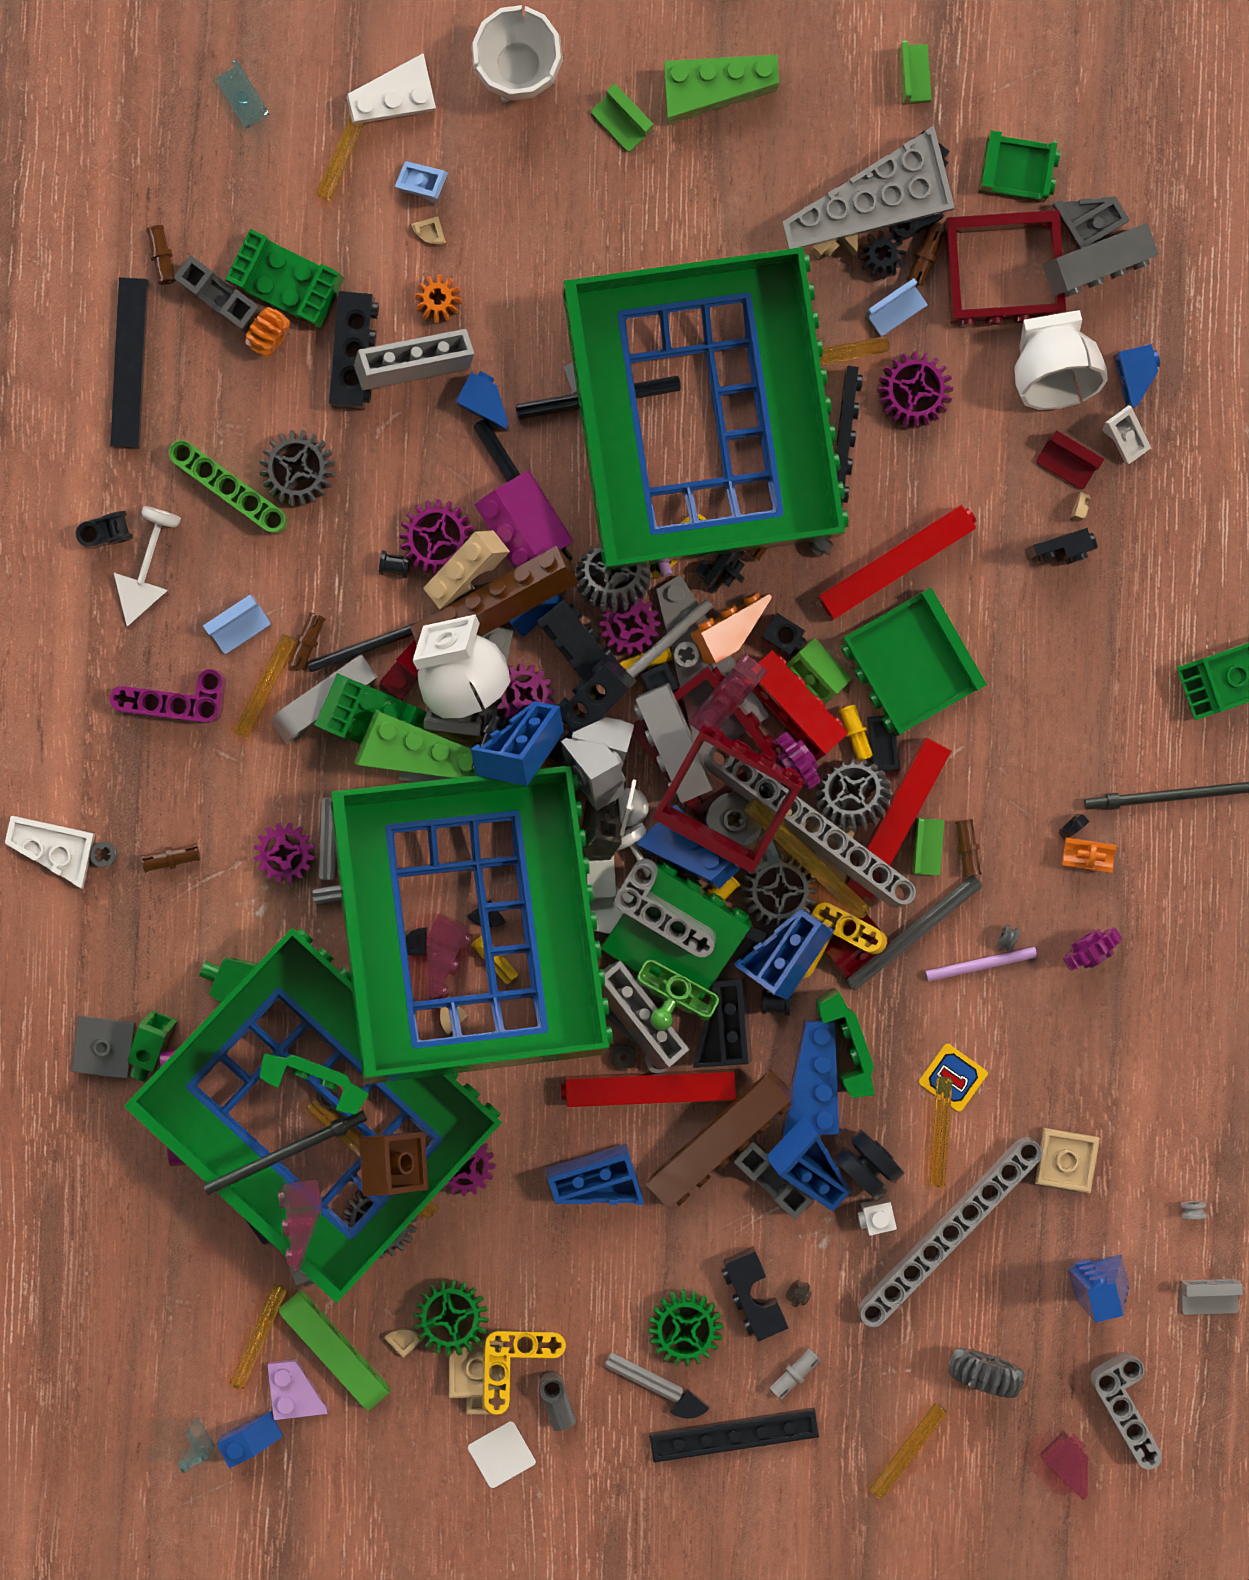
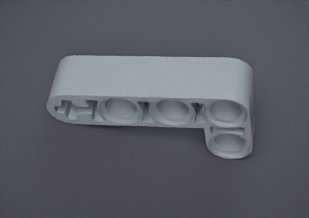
M362 655L350 661L274 715L270 723L286 744L297 739L317 721L337 673L367 686L378 678Z
M641 859L637 861L617 893V907L625 914L698 957L710 955L716 943L715 932L710 927L650 892L656 880L658 868L652 860ZM640 868L648 869L651 873V878L648 880L639 878L637 870ZM632 892L635 894L637 901L635 903H627L624 901L622 894ZM657 907L661 911V916L658 918L650 917L647 913V908ZM675 921L682 922L686 930L681 933L675 932L671 924ZM693 929L695 930L694 934L691 936L689 940L687 938L689 936L690 930ZM703 937L707 938V944L705 943L703 946L698 945L699 940Z
M1123 1352L1096 1367L1091 1373L1090 1380L1135 1460L1142 1468L1151 1470L1160 1465L1162 1454L1125 1390L1142 1379L1145 1368L1135 1354ZM1132 1361L1136 1363L1135 1369L1132 1372L1124 1373L1123 1368L1127 1362ZM1103 1376H1111V1382L1108 1386H1099V1381ZM1117 1400H1125V1406L1122 1410H1113V1405ZM1132 1424H1138V1432L1128 1435V1427ZM1142 1443L1149 1450L1150 1456L1148 1458L1144 1457V1452L1139 1446Z

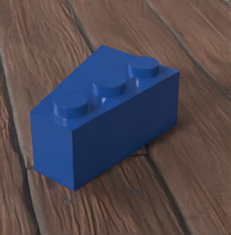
M534 701L509 720L510 725L501 732L495 730L491 733V739L481 747L478 744L471 749L476 775L528 786L564 733L560 706Z
M676 804L673 806V808L684 813ZM659 822L636 843L644 853L664 862L666 861L718 889L739 870L734 863Z
M800 909L775 929L772 936L763 943L759 942L753 947L754 950L743 959L737 960L734 965L774 995L788 1000L834 932V929L814 915Z
M805 1116L798 1121L766 1156L779 1176L832 1212L851 1192L822 1143L821 1138Z
M627 1143L546 1168L547 1179L555 1204L609 1203V1205H618V1203H635L636 1205H644L643 1194Z

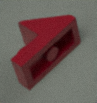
M415 640L397 657L395 664L379 682L400 700L406 696L418 681L419 669L416 668L413 662L417 648Z

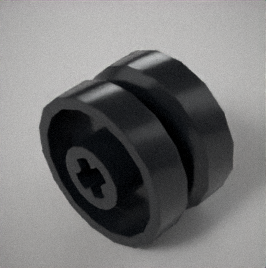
M860 1129L851 1138L852 1145L859 1151L860 1156L858 1157L849 1148L842 1147L833 1158L868 1194L878 1201L887 1192L886 1185L878 1175L881 1173L888 1181L896 1183L905 1172L893 1160L894 1157L877 1140H872Z

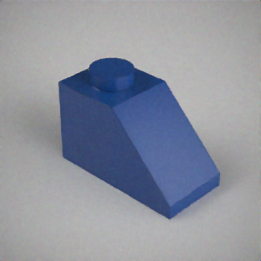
M1152 344L1121 351L1114 355L1126 407L1129 405L1133 409L1138 406L1158 373L1157 367H1160V358L1157 350L1153 351Z
M482 371L478 375L471 372L456 400L457 405L507 431L509 424L497 385L493 383L495 379Z
M269 1411L221 1435L217 1446L230 1469L269 1447L282 1438L283 1433L277 1421L274 1420L272 1411Z

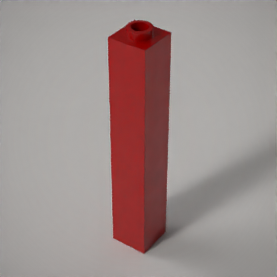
M961 504L817 597L833 621L975 530L976 526L974 523L977 520L968 507L964 509Z
M923 738L890 800V809L885 810V819L880 818L865 846L866 849L889 866L952 752L929 738ZM859 859L855 865L856 867L859 865ZM873 870V880L880 884L882 881L881 874ZM849 876L845 886L850 888L848 892L850 895L862 901L865 896L870 899L873 898L874 894Z
M714 1069L662 1073L566 1076V1083H561V1100H567V1107L736 1100L734 1069Z

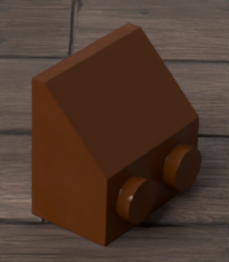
M424 1132L359 1137L363 1196L393 1195L428 1190Z

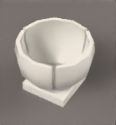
M522 5L500 8L483 20L471 46L473 69L476 75L490 92L501 97L503 103L533 99L555 83L563 62L561 37L544 14L525 6V17H523Z
M1080 310L1024 320L1019 347L1021 355L1015 365V384L1025 406L1037 410L1062 409L1081 403L1073 371L1080 388L1082 401H1086L1099 393L1108 381L1107 368L1096 342L1080 332L1082 324Z
M476 615L429 624L422 628L413 662L416 668L419 669L418 680L423 701L431 712L441 718H463L482 711L469 681L473 684L485 709L503 695L510 683L509 669L505 656L496 644L477 635L480 623Z

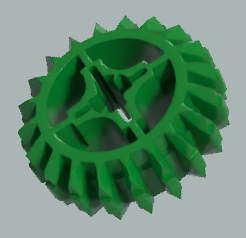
M455 1279L451 1280L450 1288H447L446 1282L442 1280L440 1281L441 1290L438 1291L434 1285H431L429 1288L433 1295L430 1297L427 1293L423 1292L421 1296L427 1300L426 1303L416 1302L415 1304L416 1307L423 1310L422 1314H413V1318L422 1319V1323L415 1324L414 1329L423 1328L425 1331L418 1336V1339L423 1340L428 1336L430 1340L426 1343L425 1347L429 1349L434 1343L437 1344L435 1348L436 1354H440L442 1348L446 1347V1356H451L452 1348H455L457 1355L460 1356L463 1352L462 1345H465L466 1349L471 1351L473 1350L469 1342L471 1339L478 1344L481 1342V1339L476 1336L477 1331L483 1334L487 1332V1329L479 1326L480 1322H489V1318L481 1317L480 1315L481 1312L488 1311V1307L483 1306L479 1308L478 1303L482 1302L484 1297L478 1296L476 1299L472 1297L477 1291L475 1287L471 1288L468 1293L465 1292L467 1282H462L460 1289H457ZM450 1294H458L464 1297L472 1308L457 1310L451 1301ZM442 1297V1313L437 1317L428 1319L431 1306L438 1298ZM449 1309L454 1314L460 1315L465 1313L464 1316L458 1317V1321L455 1320L456 1324L451 1326L450 1322H437L444 1319V1315H447L446 1312ZM474 1316L470 1332L461 1339L459 1334L460 1323L464 1319ZM445 1326L451 1335L452 1342L439 1339L432 1332L431 1327Z
M683 1289L680 1292L681 1298L677 1299L675 1293L670 1292L671 1302L662 1297L660 1302L664 1308L662 1309L655 1305L653 1311L658 1316H649V1322L655 1325L648 1327V1333L656 1334L650 1338V1343H660L655 1348L657 1354L666 1350L663 1357L665 1361H668L672 1355L675 1356L674 1365H679L680 1358L684 1359L685 1366H690V1358H694L695 1362L700 1364V1354H703L707 1359L711 1357L707 1349L708 1347L715 1351L718 1349V1345L712 1340H722V1334L716 1331L723 1329V1323L714 1322L721 1318L720 1312L711 1313L716 1307L714 1302L705 1306L707 1301L706 1295H702L699 1301L696 1300L697 1291L693 1290L690 1298H687L686 1291ZM691 1307L698 1310V1312H694L691 1315H683L676 1309ZM669 1314L675 1327L670 1332V1335L665 1338L662 1333V1325ZM706 1317L709 1324L708 1332L704 1340L701 1341L696 1333V1328L701 1324V1320ZM679 1321L686 1323V1325L690 1323L692 1335L689 1332L685 1333V1330L683 1333L680 1332ZM680 1341H688L692 1344V1346L695 1347L682 1349L675 1347L672 1344H677Z

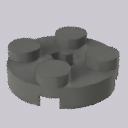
M725 793L710 804L704 823L711 829L746 847L755 841L761 832L762 813L759 808L740 794ZM729 814L731 816L737 814L740 817L738 820L739 828L728 825L729 819L727 816Z

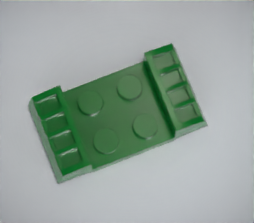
M252 229L249 230L225 278V282L318 328H321L345 280L334 269L322 263L318 265L271 242L267 236Z
M1249 642L1176 667L1194 720L1249 702Z
M337 673L314 725L337 736L361 744L375 710L424 729V719L427 711Z
M834 988L815 999L817 1014L823 1024L843 1018V1020L838 1021L841 1032L846 1040L850 1039L852 1046L847 1047L852 1063H854L855 1067L859 1065L857 1068L839 1073V1078L851 1098L875 1095L871 1077L874 1065L857 1015L846 1006L840 992Z
M267 1053L263 1056L260 1078L275 1087L280 1086L287 1066L294 1068L292 1074L308 1080L310 1075L321 1078L319 1084L336 1090L337 1085L344 1087L336 1107L338 1111L357 1114L369 1095L367 1091L352 1084L348 1075L299 1056L291 1055L284 1058Z

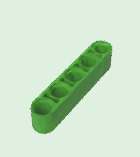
M178 440L170 446L169 457L173 463L267 532L281 534L287 529L288 518L282 510L185 440ZM183 447L189 448V458L185 461H179L177 459L178 450ZM204 464H211L213 467L212 474L207 478H202L199 474L200 468ZM229 480L234 481L236 485L235 491L232 494L225 495L222 491L223 484ZM250 497L258 499V507L254 511H247L245 509V502ZM272 514H279L281 516V523L276 528H270L267 524L268 517Z
M299 1290L279 1308V1313L365 1409L368 1411L372 1410L391 1393L390 1387L303 1291Z

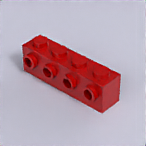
M773 650L741 678L797 741L799 739L802 740L816 761L825 756L848 734L844 729L843 723L827 711L824 702L807 689L805 681L800 676L795 675L787 667L785 659Z

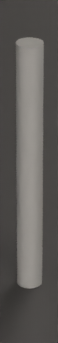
M705 599L626 671L633 678L638 676L714 607L711 602Z

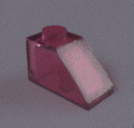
M1062 1431L1040 1455L1084 1501L1088 1497V1456L1083 1451L1085 1444L1075 1434L1070 1437L1065 1431Z

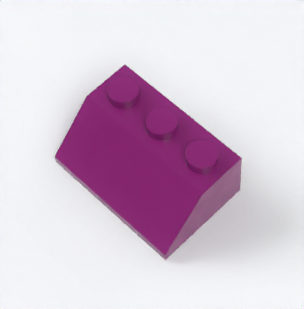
M530 470L493 490L474 504L489 530H494L510 551L506 557L514 569L555 546L563 550L574 542Z

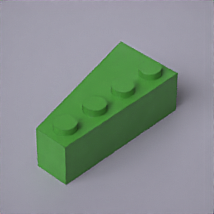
M778 55L664 61L667 125L677 123V121L685 118L699 116L701 113L714 109H722L730 104L740 101L744 102L776 92L779 85Z
M375 710L354 760V763L360 766L451 778L476 775L475 769L471 768L473 764L472 748L378 710Z

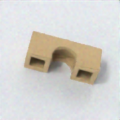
M494 530L474 532L429 581L424 590L437 607L443 609L472 593L475 588L470 582L479 574L485 571H492L510 551Z

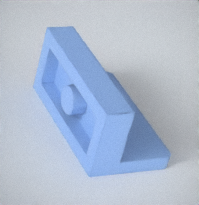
M912 279L867 310L865 316L880 338L927 307V303L915 287L917 284L915 279Z
M249 595L203 625V627L210 636H213L222 652L228 654L269 627L271 622L254 596Z

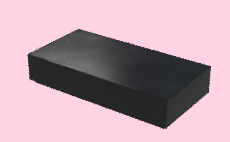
M885 715L866 717L868 741L872 751V757H870L871 765L875 763L878 771L901 770L897 736L895 732L890 734L882 722Z

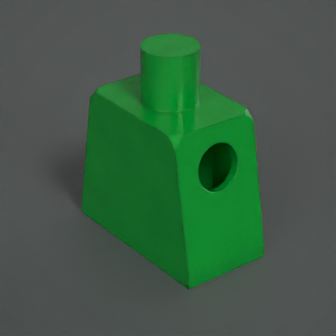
M229 956L223 959L220 967L205 961L199 977L213 982L209 995L222 1002L258 963Z
M151 1010L140 1022L127 1059L128 1063L134 1065L130 1074L131 1077L136 1080L146 1081L149 1072H154L159 1066L160 1053L166 1051L178 1020Z

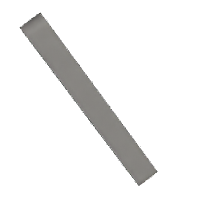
M716 747L709 749L703 757L704 766L709 772L769 817H774L788 789L768 775ZM714 752L722 754L724 757L723 765L715 762L713 758ZM737 769H741L746 773V782H742L737 778ZM760 786H764L768 789V799H765L760 795ZM796 796L791 805L792 814L791 816H785L781 826L888 906L898 908L914 900L916 889L908 879ZM805 820H809L813 823V833H810L805 829ZM828 837H832L836 840V850H833L828 846ZM851 853L858 857V867L850 862ZM873 870L881 874L882 881L880 884L873 880ZM896 887L902 889L904 893L903 900H899L896 897Z
M1029 1137L1019 1138L868 1293L858 1307L859 1315L865 1325L869 1327L880 1326L1030 1172L1042 1157V1149L1037 1142ZM1025 1145H1033L1034 1153L1032 1156L1023 1158L1021 1156L1022 1148ZM1013 1165L1015 1168L1014 1174L1009 1178L1002 1177L1003 1167ZM987 1185L995 1186V1193L990 1198L982 1197V1190ZM968 1205H974L976 1207L974 1216L970 1218L963 1217V1209ZM949 1225L955 1226L957 1229L956 1234L951 1238H945L943 1236L945 1227ZM936 1246L937 1253L934 1257H924L923 1252L926 1247ZM908 1266H916L918 1268V1272L913 1278H906L904 1276V1270ZM889 1286H896L899 1289L898 1294L893 1298L884 1296V1292ZM870 1306L879 1308V1313L874 1318L865 1316V1311Z

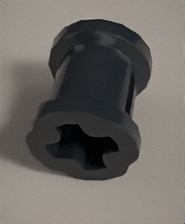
M382 550L379 575L389 573L402 575V578H407L410 564L409 558H406V554L404 556L388 554L386 550Z
M766 989L762 990V1015H766L767 1012H778L790 1016L791 996L786 1000L768 992Z

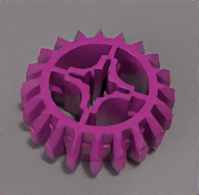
M913 351L910 361L906 353H903L900 356L902 364L895 358L891 360L894 370L888 366L884 367L883 372L889 377H879L878 382L886 385V387H879L877 393L886 394V397H882L878 402L880 405L889 404L884 410L885 414H889L892 410L896 413L892 417L893 422H896L901 416L903 417V427H906L909 419H911L913 428H918L919 419H921L926 427L930 424L928 416L936 422L940 419L936 410L943 414L947 411L946 406L942 402L951 403L952 398L944 394L952 392L953 386H945L944 383L949 382L952 377L951 375L942 377L941 374L947 367L943 365L937 369L935 365L939 359L936 357L931 363H928V353H924L921 360H918L917 351ZM917 368L913 379H902L901 381L895 379L896 375L901 371ZM925 371L934 379L937 392L925 384ZM918 380L917 385L920 386L919 389L922 392H919L912 400L913 395L910 394L911 391L908 390V387H912ZM893 388L905 396V409L896 401ZM918 400H935L931 408L921 412H913Z
M437 499L435 502L436 508L431 507L429 500L425 501L427 509L425 511H422L421 507L416 505L414 507L418 513L416 517L409 512L406 514L412 521L411 524L401 523V527L407 529L408 533L399 534L400 539H408V543L400 545L401 550H411L406 554V558L410 560L416 557L412 566L417 568L423 563L422 572L427 574L431 566L433 567L434 576L439 572V567H443L471 537L467 536L466 533L474 530L473 525L465 527L463 525L470 519L468 515H464L461 518L458 517L462 512L461 507H457L454 512H451L452 502L448 501L445 509L441 508L442 503L440 499ZM441 515L436 525L432 528L418 526L427 517ZM449 518L459 527L460 541L449 537L446 533ZM441 528L443 532L441 534L442 537L445 536V539L450 541V543L438 541L436 545H433V539H430L429 535L424 533L437 534ZM415 534L428 541L426 557H423L416 549L414 542ZM442 547L456 549L448 558L434 560L435 555H437V552Z

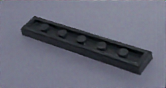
M119 277L111 447L140 448L148 279Z
M815 1408L652 1432L649 1433L653 1462L656 1463L818 1438L819 1433Z

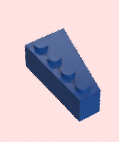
M804 1019L796 1064L791 1080L790 1090L794 1093L790 1101L792 1106L785 1112L781 1128L783 1136H786L803 1116H805L818 1135L839 1134L834 1020L823 1024L820 1019Z
M1122 1255L1091 1262L1090 1259L1080 1260L1074 1263V1267L1068 1268L1075 1300L1095 1323L1124 1316L1125 1303L1127 1302L1126 1296H1128L1130 1287Z

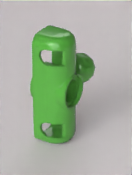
M647 960L636 978L640 987H647L651 991L650 993L664 1001L662 1008L655 1010L650 1018L652 1026L659 1031L667 1030L672 1025L673 1016L671 1013L674 1008H679L688 1014H696L701 1018L700 1020L707 1021L719 1003V998L715 993L654 960ZM652 966H657L662 970L659 977L649 973ZM670 988H679L683 996H675ZM701 993L711 996L709 1004L698 1000Z

